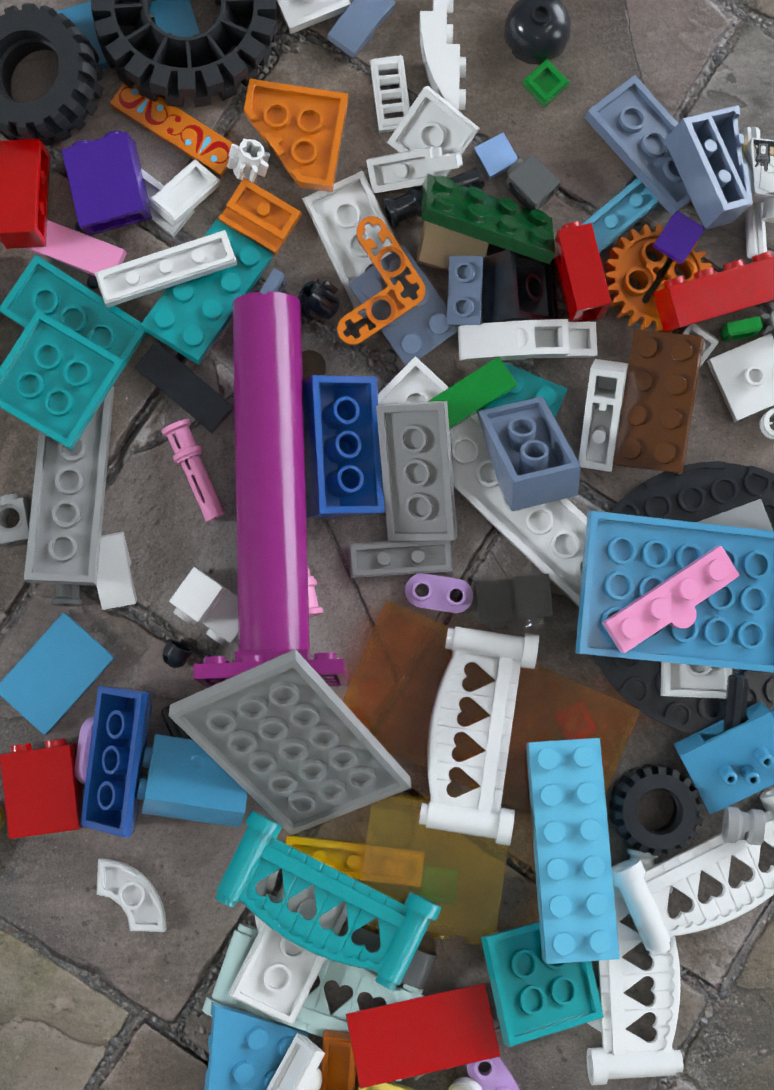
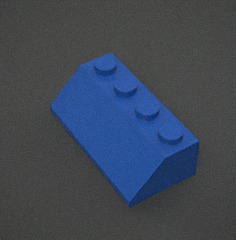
M310 376L303 381L306 518H341L385 513L376 410L378 405L377 377Z
M98 686L80 826L120 837H130L135 832L139 813L137 793L140 778H143L142 763L145 746H147L149 719L152 710V691Z

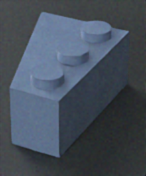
M739 105L683 118L665 139V143L704 230L734 222L753 204L748 164L743 163L741 147L745 143L744 136L739 134L738 128Z

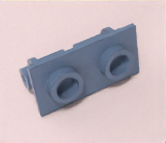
M483 255L449 256L447 325H481Z

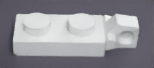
M427 147L366 160L373 193L423 185L427 173L436 177L446 176L445 170L463 166L461 152L442 155L441 147Z

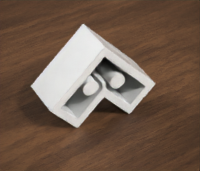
M193 567L169 601L176 606L173 613L188 624L203 623L209 628L206 634L221 645L225 641L234 644L238 639V596L203 571Z

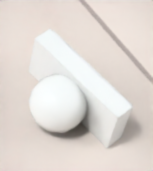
M297 1033L266 1090H320L322 1072L318 1066L325 1052L306 1036Z

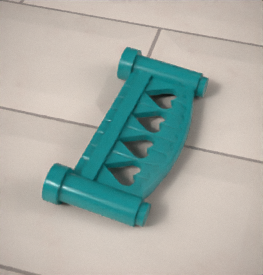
M251 810L245 821L248 827L216 888L217 894L215 899L234 908L236 902L245 904L262 922L293 944L334 962L373 970L377 974L375 981L383 987L394 991L396 986L401 984L431 920H437L442 907L410 891L403 904L278 840L277 837L283 826L269 817ZM282 868L285 896L281 902L275 903L270 900L269 895H259L256 891V884ZM314 884L317 911L315 917L306 919L301 915V911H290L288 900ZM346 901L349 929L345 935L339 936L334 933L333 928H323L320 925L319 919L321 915ZM378 917L381 942L379 950L370 952L365 948L364 944H354L351 939L352 933Z

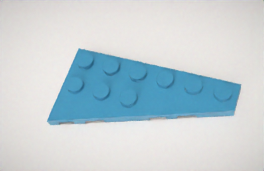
M211 1002L212 1027L208 1038L210 1051L204 1090H266L296 1034L299 1033L308 1038L309 1033L254 1013Z

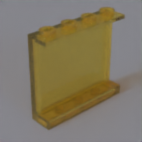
M394 794L372 803L360 882L403 904L410 891L441 906L442 909L437 920H431L426 930L431 932V937L451 940L452 935L465 937V942L482 945L481 936L495 933L497 930L508 845L496 844L493 838L425 828L426 825L419 824L422 803H429L430 798ZM378 917L362 927L379 930Z

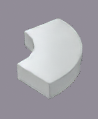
M99 858L97 895L109 897L121 905L128 917L130 931L165 932L167 930L165 910L161 898L151 882L141 872L126 863L109 858Z

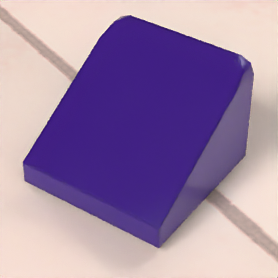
M676 211L666 223L653 247L682 265L702 235L704 227L681 212Z

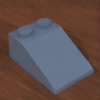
M543 396L478 411V418L496 477L511 511L578 496L581 466Z

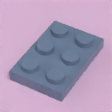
M401 245V249L425 285V296L417 306L380 331L406 366L415 356L418 359L422 358L458 331V327L461 325H447V305L406 247ZM392 252L381 260V265L384 270L394 272L400 268L401 260L397 254ZM374 266L348 284L361 304L388 287ZM406 268L400 276L390 280L393 285L400 280L404 287L401 296L403 298L410 297L412 300L417 299L416 291L419 287L416 284L410 286L404 277L411 273ZM379 300L372 305L371 313L375 319L385 320L391 314V307L386 301Z

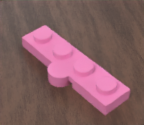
M716 546L604 620L602 624L620 653H626L668 624L674 628L690 627L696 620L695 606L740 575L723 547Z

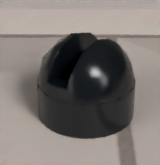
M168 639L163 648V661L171 668H179L188 662L193 651L179 641Z

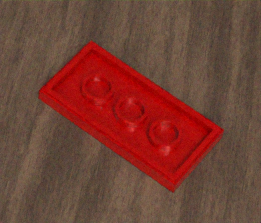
M485 983L345 1014L360 1089L501 1056Z

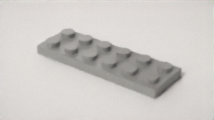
M113 386L73 450L66 448L39 432L24 580L27 583L97 585L114 399Z

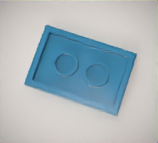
M63 612L0 682V696L44 736L48 735L116 657L67 613Z

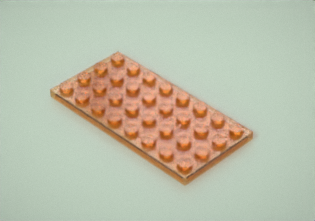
M386 600L343 702L389 753L427 769V740L432 707L440 681L452 657V650L445 649L447 632L450 627ZM471 662L465 665L464 672L467 677L462 681V687L465 691L472 692L495 682L477 664ZM536 664L534 669L520 667L501 802L531 814L525 744L543 741L600 738L606 795L641 710ZM464 697L459 701V707L462 712L458 714L457 722L462 727H467L490 716L469 697ZM458 732L454 736V743L457 747L452 750V758L456 762H463L485 752L465 732ZM453 767L450 769L449 779L472 789L480 787L461 768Z

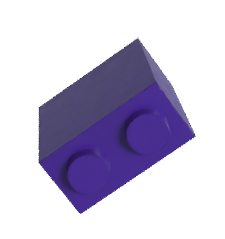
M108 132L103 136L104 138L94 141L80 140L74 142L72 147L62 149L78 224L89 236L152 219L136 142L127 132Z

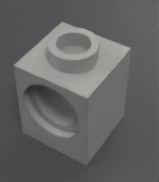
M19 494L0 496V546L4 548L28 542L31 501L20 498ZM17 511L20 516L19 523L15 527L9 528L6 523L7 516L11 512Z

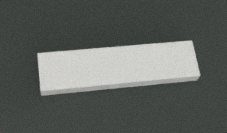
M226 230L95 272V276L105 305L108 308L236 266L237 261Z

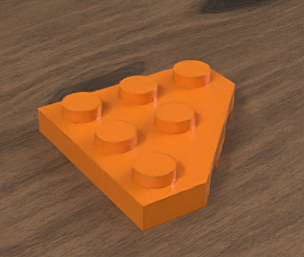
M249 79L244 105L246 118L299 187L333 192L349 100L348 93Z

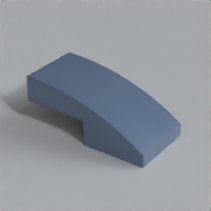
M354 0L328 33L327 39L354 58L372 40L374 31L393 13L396 2L393 0Z

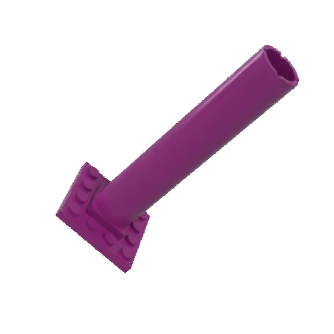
M267 291L264 295L260 292L244 294L233 301L239 651H235V662L232 663L226 660V657H204L203 664H193L194 679L209 688L296 649L329 687L349 686L348 670L344 659H338L337 653H315V660H312L310 654L300 300L293 295L281 292Z

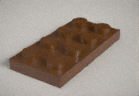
M634 330L613 460L614 465L683 474L704 345L703 336Z

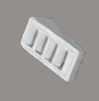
M401 55L370 60L379 133L395 131L410 109L404 59ZM399 84V88L396 89H380V86ZM401 98L400 103L382 105L384 100ZM403 112V117L384 119V114Z

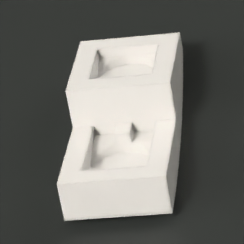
M124 532L101 536L97 589L102 610L132 605L137 602L130 571L131 561Z

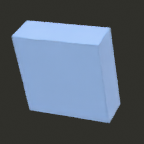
M504 133L474 147L473 151L489 180L508 171L511 165L518 160Z

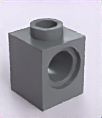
M532 153L525 161L519 158L511 165L507 171L509 175L505 187L526 209L539 210L557 193L560 181Z

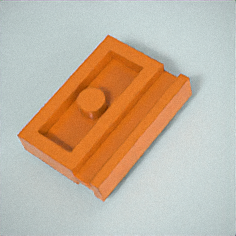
M243 178L228 201L226 209L218 217V220L277 256L280 247L286 242L302 215L301 211Z

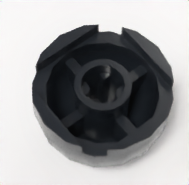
M518 0L515 2L506 18L504 39L512 49V54L527 64L541 65L546 59H553L557 55H561L570 38L571 19L567 8L560 0Z

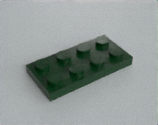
M427 173L422 187L421 220L547 264L551 263L555 255L552 217L538 209L529 210L518 206L510 199H498L487 195L479 188H467L456 184L446 176L436 177Z

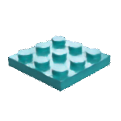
M37 310L0 367V409L66 448L73 450L127 363L120 357Z
M539 920L481 936L504 1045L511 1047L604 1018L592 962L546 964L542 960Z

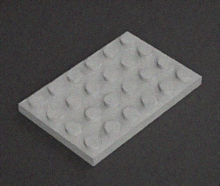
M296 649L170 704L169 717L264 810L281 824L290 835L411 788L410 776Z

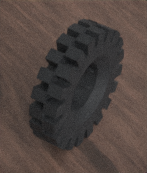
M91 0V12L98 42L101 44L103 56L110 68L116 67L118 78L130 89L135 84L138 85L141 96L156 102L159 95L165 96L167 106L183 108L184 99L193 98L195 107L212 105L211 95L218 93L222 101L236 95L239 82L247 87L249 79H255L258 76L257 66H265L271 54V42L274 43L276 0H215V4L221 6L218 18H214L213 26L199 35L195 34L192 37L173 36L172 33H166L155 25L154 14H149L152 1L156 0Z

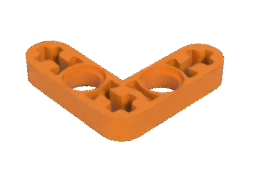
M368 216L359 222L357 226V239L388 287L346 314L339 321L337 326L338 335L348 345L362 343L417 306L425 296V285L386 224L375 216ZM368 224L372 228L379 226L381 230L378 232V238L382 244L387 239L392 244L382 248L376 256L371 252V250L377 249L373 239L365 240L363 238V235L366 233L365 226ZM388 252L397 254L401 260L400 268L394 272L384 270L381 265L382 256ZM406 268L411 273L404 277L410 286L416 284L419 287L416 291L417 299L412 300L410 297L403 298L401 296L404 287L400 280L395 285L390 280L400 276ZM379 300L386 301L391 307V314L385 320L375 319L371 313L372 305ZM365 310L368 320L376 327L369 330L366 324L359 329V338L355 339L352 335L346 337L343 333L347 329L345 323L349 320L353 324L358 323L363 319L358 313Z

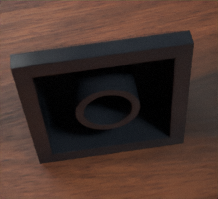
M510 250L483 257L482 312L484 323L558 319L554 260L552 259L551 263L547 264Z

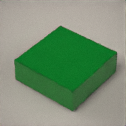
M546 59L523 80L522 85L546 108L569 87L570 81Z
M760 316L727 322L719 330L721 342L754 337L763 328Z

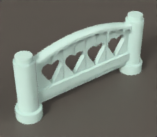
M239 923L238 929L234 930L212 996L208 995L206 997L202 1011L212 1017L211 1002H216L233 1008L243 1009L323 1037L325 1029L349 1032L345 1014L360 1011L357 997L362 992L370 993L373 998L382 997L387 1004L419 998L425 995H423L424 989H417L403 984V987L400 988L396 987L392 991L375 981L377 974L374 971L326 959L318 974L320 978L319 986L308 994L292 1026L229 996L228 992L258 935L257 928ZM330 980L336 981L340 987L348 985L353 989V996L332 1014H330L324 990L325 983Z

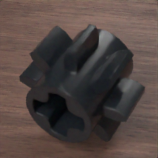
M317 279L316 282H307L298 295L300 303L304 305L301 308V314L311 321L315 319L317 322H321L322 319L329 320L332 318L340 306V300L335 296L338 288L328 280L323 282L321 279Z

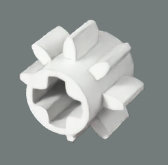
M243 139L240 146L231 145L227 168L233 169L237 179L242 180L245 178L254 182L257 174L263 177L266 176L270 153L264 152V147L260 142L252 139Z

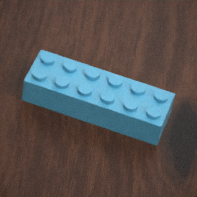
M600 738L529 742L525 744L542 960L546 964L620 959Z

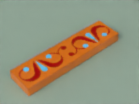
M125 83L122 84L110 102L114 110L191 159H196L221 178L228 170L227 164L230 148L234 143L179 108L167 106L166 100L158 96L156 102L140 95L138 85L135 84L130 89Z

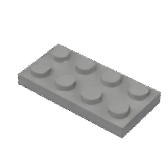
M447 401L377 405L388 541L455 540L458 536Z

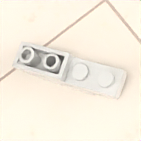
M433 0V11H420V46L426 75L432 90L458 111L465 110L466 89H459V80L466 77V57H460V44H453V24H447V13H453L454 0Z
M568 319L523 320L481 323V325H463L458 327L459 361H492L498 356L502 361L526 360L528 358H593L598 356L596 322H568Z

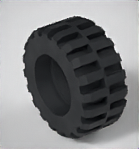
M24 3L22 10H19L15 5L5 8V14L0 16V131L14 140L40 138L44 146L54 144V138L56 137L64 141L72 137L70 131L74 128L80 131L86 125L83 121L88 114L93 116L97 109V106L93 103L95 98H101L103 90L97 83V81L103 79L102 67L98 64L100 58L95 48L90 44V41L64 14H58L53 8L43 5L39 9L34 3ZM36 51H55L58 56L59 68L56 80L49 91L42 97L30 102H15L11 93V79L18 63L24 57Z

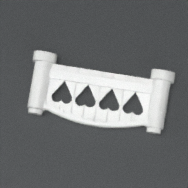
M456 626L455 629L448 628L445 649L452 650V657L444 671L435 696L428 730L427 770L431 799L429 803H422L419 824L426 825L425 828L493 838L496 844L510 846L515 810L501 808L520 667L535 668L539 645L538 634L525 633L524 637ZM471 662L477 664L495 682L472 692L465 691L462 687V681L467 677L464 672L465 665ZM464 697H469L490 716L467 727H462L457 722V716L462 712L459 707V701ZM458 732H465L485 752L463 762H456L452 758V750L457 747L454 743V736ZM453 767L461 768L480 787L456 798L450 797L446 791L447 785L452 782L448 775L450 769Z
M773 787L763 792L759 798L765 809V834L763 841L774 848ZM721 832L646 870L639 858L629 859L613 866V887L619 888L645 949L650 951L652 956L661 955L670 950L669 942L671 937L695 933L727 923L751 911L773 896L774 866L771 865L767 872H761L758 867L761 845H750L746 840H738L736 843L724 842ZM731 855L748 865L753 871V876L749 881L741 880L740 884L735 888L730 887L728 883ZM701 870L719 881L723 887V891L719 896H710L709 900L705 903H701L698 900ZM670 886H673L692 900V908L687 912L680 911L676 918H669L667 915Z
M670 886L669 893H672L673 886ZM618 887L613 888L620 959L598 961L600 1002L604 1018H601L602 1047L587 1049V1070L591 1085H606L610 1079L675 1076L678 1072H683L681 1051L672 1048L680 1004V964L675 936L670 938L669 944L671 948L667 952L658 956H652L651 953L648 954L652 958L653 963L647 970H642L622 958L624 954L642 942L638 932L620 922L630 912ZM646 976L652 977L654 981L651 991L655 999L648 1006L624 994L626 990ZM647 1012L655 1014L656 1021L653 1027L656 1029L657 1035L653 1041H645L626 1028Z

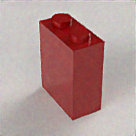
M580 221L570 222L563 225L561 230L557 231L554 239L555 255L553 257L568 322L601 320L612 302L592 223L582 225Z
M66 738L44 741L45 748L32 749L31 743L11 745V752L0 754L9 839L83 828V826H80L83 806L82 785L77 780L74 771L77 743L66 745Z

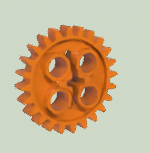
M661 223L655 226L653 232H651L646 224L641 228L640 234L635 229H632L627 235L628 239L622 236L617 242L619 248L613 247L609 252L612 259H608L604 264V267L610 271L605 274L606 282L611 283L608 286L609 294L615 297L610 307L619 305L622 309L617 317L621 318L628 314L630 316L628 326L631 327L636 321L641 322L640 328L644 331L650 325H652L654 332H660L663 328L653 292L665 288L664 281L677 277L674 268L681 269L686 275L685 281L695 279L693 273L712 267L710 263L701 262V259L706 255V251L695 252L694 248L697 246V241L682 265L672 260L661 276L660 284L651 293L646 304L643 303L644 295L655 281L656 273L663 267L668 257L653 247L663 230ZM645 251L653 252L658 262L650 261ZM629 278L638 280L642 290L634 289L629 283Z

